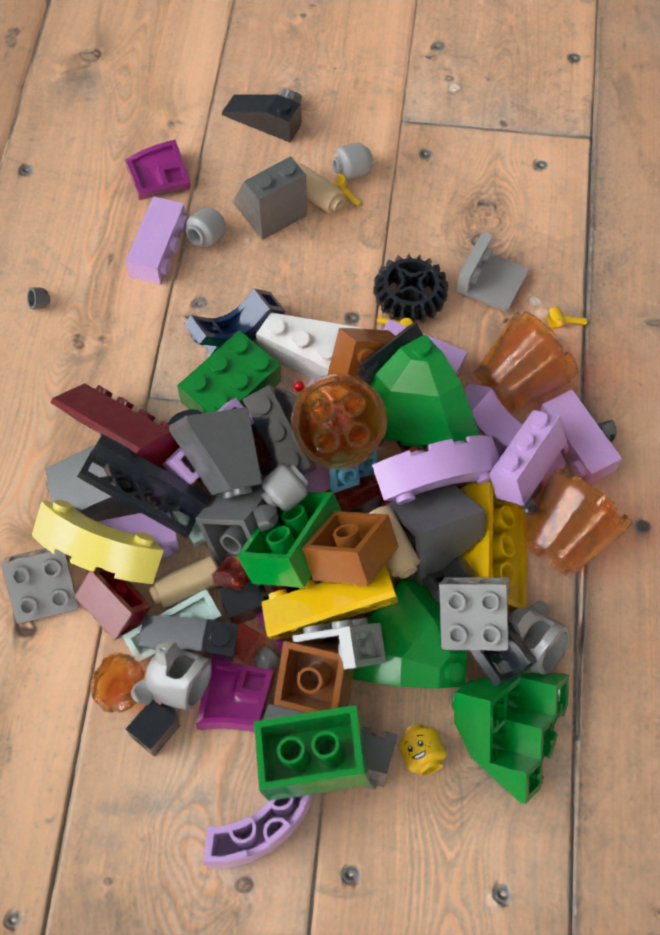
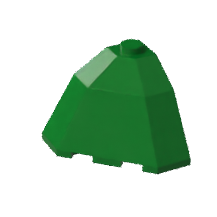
M426 334L401 347L375 374L354 417V422L368 439L373 442L383 443L385 439L400 441L401 445L424 448L425 445L453 439L454 442L464 441L467 443L466 438L468 436L480 435L461 382L444 353Z
M399 579L393 586L398 603L373 610L367 616L368 624L380 623L386 662L354 668L353 680L398 687L434 689L462 687L466 684V650L442 649L440 606L425 585L420 586L414 579Z
M523 673L516 680L496 687L488 677L470 680L454 692L452 698L454 724L471 758L520 803L526 804L541 788L544 779L542 775L544 757L551 758L558 737L557 732H554L553 729L556 720L560 716H565L568 707L569 674Z

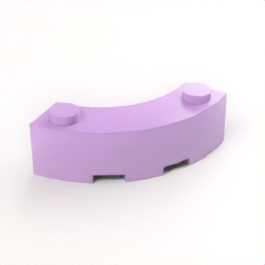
M470 383L464 389L477 428L483 435L492 436L500 458L522 427V424L505 409L492 388ZM561 451L540 481L544 489L549 486L566 465Z
M468 436L466 438L467 443L464 441L454 442L453 439L429 444V451L427 452L424 450L412 453L406 451L373 464L383 500L396 501L400 505L413 501L415 499L414 495L435 488L462 482H477L478 484L490 482L489 473L499 460L492 436Z
M314 794L268 801L251 817L248 816L243 820L228 825L208 826L204 864L208 869L233 868L251 863L271 853L283 844L300 825L308 812Z

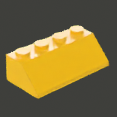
M492 481L461 487V490L468 497L482 506L486 514V521L484 522L485 536L460 557H464L477 577H510V592L507 596L508 613H512L518 608H527V514H525L522 505L497 499Z
M385 564L369 586L330 583L326 581L318 583L316 580H310L300 590L287 593L286 589H282L268 594L269 600L262 601V608L268 638L279 641L304 633L303 627L342 621L398 603V599L387 565Z

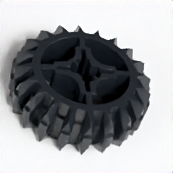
M408 253L406 259H402L397 255L395 262L388 259L386 267H380L374 279L373 294L376 297L375 302L377 306H381L382 314L389 313L390 319L393 320L398 317L400 318L399 321L404 318H409L412 322H416V319H419L424 324L427 317L434 319L436 312H441L443 309V305L447 301L449 286L446 281L445 272H440L439 264L432 265L431 258L423 261L420 254L417 258H411V255ZM394 282L397 287L396 291L392 293L389 287ZM427 286H429L432 290V293L429 296L425 294V288Z

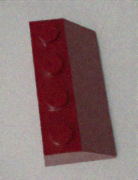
M84 383L53 397L50 401L51 404L80 423L108 437L165 471L167 469L162 464L180 447L170 433V424L164 421L160 425L153 422L156 417L141 408L138 413L133 411V404L120 396L117 400L112 399L113 393L100 385H97L96 389Z

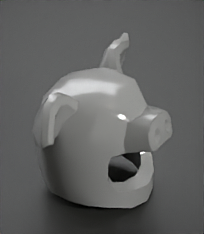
M541 600L528 608H518L513 611L510 616V623L537 660L529 670L539 674H547L558 664L568 648L570 631L568 627L548 616L549 607Z
M163 641L156 647V655L147 666L145 679L133 686L131 698L144 705H149L154 699L167 706L189 711L199 702L208 686L212 672L210 658L179 649L176 641Z

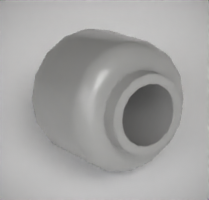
M352 143L338 147L335 152V158L332 159L334 172L344 175L346 180L366 176L373 166L372 153L362 143Z
M210 207L200 209L188 218L185 224L188 240L193 245L201 248L210 247L221 239L226 232L223 216Z
M281 464L263 478L261 485L265 492L261 496L268 505L274 508L278 506L283 511H290L307 496L306 486L309 483L293 464L290 467Z

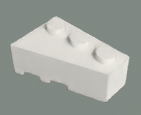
M270 313L256 333L257 345L276 361L314 380L326 381L339 328L360 329V327Z

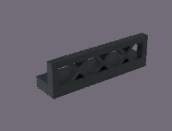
M104 435L100 436L77 475L81 480L185 538L190 535L196 522L195 518L207 506L211 498L206 493ZM92 462L104 468L107 476L98 477L89 472L88 470ZM125 480L129 482L134 492L126 493L121 490L117 481ZM152 495L157 498L161 507L153 508L149 506L145 497ZM173 511H180L189 516L186 526L175 520Z
M464 557L455 558L442 572L427 574L422 581L440 606L439 582L441 583L445 577H477V575ZM509 621V647L506 651L470 650L495 687L516 680L537 662ZM493 663H495L496 665H498V667L501 669V671L503 672V674H500V672L498 671V669L495 667V665H494Z

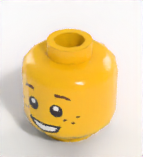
M421 723L414 724L404 730L405 736L399 741L398 748L407 769L412 773H418L419 776H427L440 770L444 766L442 762L445 760L447 752L437 730L433 727H423Z

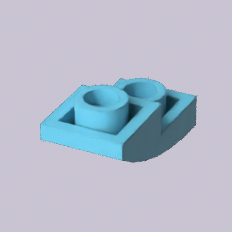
M371 441L362 443L344 451L329 462L330 487L333 493L359 485V478L375 473L372 465L378 463L377 444Z

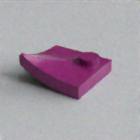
M176 139L151 146L125 159L126 168L131 176L139 200L191 188Z
M212 659L211 678L199 705L196 720L197 729H233L254 732V721L263 719L275 677L274 670Z

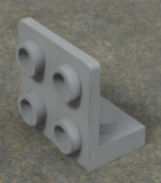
M482 232L460 271L456 292L500 311L508 312L528 274V268L493 254L494 248L490 247L492 235Z
M43 548L6 557L3 560L1 567L16 623L20 624L78 609L79 605L74 597L76 593L67 562L69 555L64 554L60 550L57 553H52L48 549Z
M445 577L439 584L442 649L506 651L509 647L507 596L510 592V577Z
M367 618L303 627L304 634L292 636L293 642L339 636L338 652L340 659L343 661L344 669L386 662L380 623L368 624Z

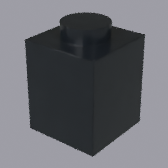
M250 578L219 589L220 599L229 622L234 624H242L257 618L256 615L263 611L262 601L269 600L264 585L252 584Z
M153 699L149 705H146L125 730L133 740L155 757L179 729V722L175 718L178 713L174 708L162 703L158 704Z

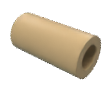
M299 163V167L306 174L307 199L328 214L338 212L345 203L344 191L303 163Z
M386 505L371 511L370 513L389 514L399 547L386 562L391 575L406 578L417 571L416 566L419 564L420 559L391 506Z
M208 556L154 579V586L150 587L149 591L155 605L162 603L165 609L196 595L204 589L210 590L217 587L222 582L211 556Z

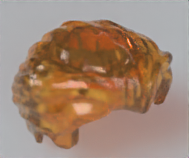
M123 652L113 653L102 659L101 665L94 671L91 678V695L104 712L113 713L117 711L123 713L138 703L131 698V690L139 681L145 679V672L140 663L130 654Z

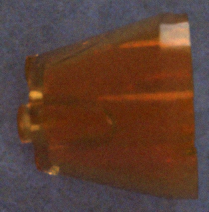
M527 311L522 314L517 312L508 320L473 372L477 379L483 383L481 386H488L495 391L498 400L510 414L570 383L579 374L576 361L570 352L563 353V348L554 338L556 334L540 319Z
M330 374L311 382L296 399L291 415L292 433L300 450L312 461L329 469H348L369 459V455L377 448L382 437L384 438L387 427V414L379 394L364 380L349 374Z
M557 467L548 478L539 499L538 506L540 512L532 516L524 537L527 540L525 544L529 551L539 558L545 554L551 559V567L566 576L568 572L575 574L623 536L633 522L626 514L620 517L616 513L618 509L614 506L615 503L602 492L576 475L570 479L563 476L565 471Z

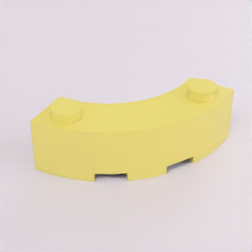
M54 500V502L41 501L32 536L50 552L57 553L60 550L64 554L71 556L70 563L92 572L96 570V567H99L108 572L115 573L114 578L138 583L153 584L164 551L150 534L144 532L133 534L103 525L83 515L70 502L65 500Z

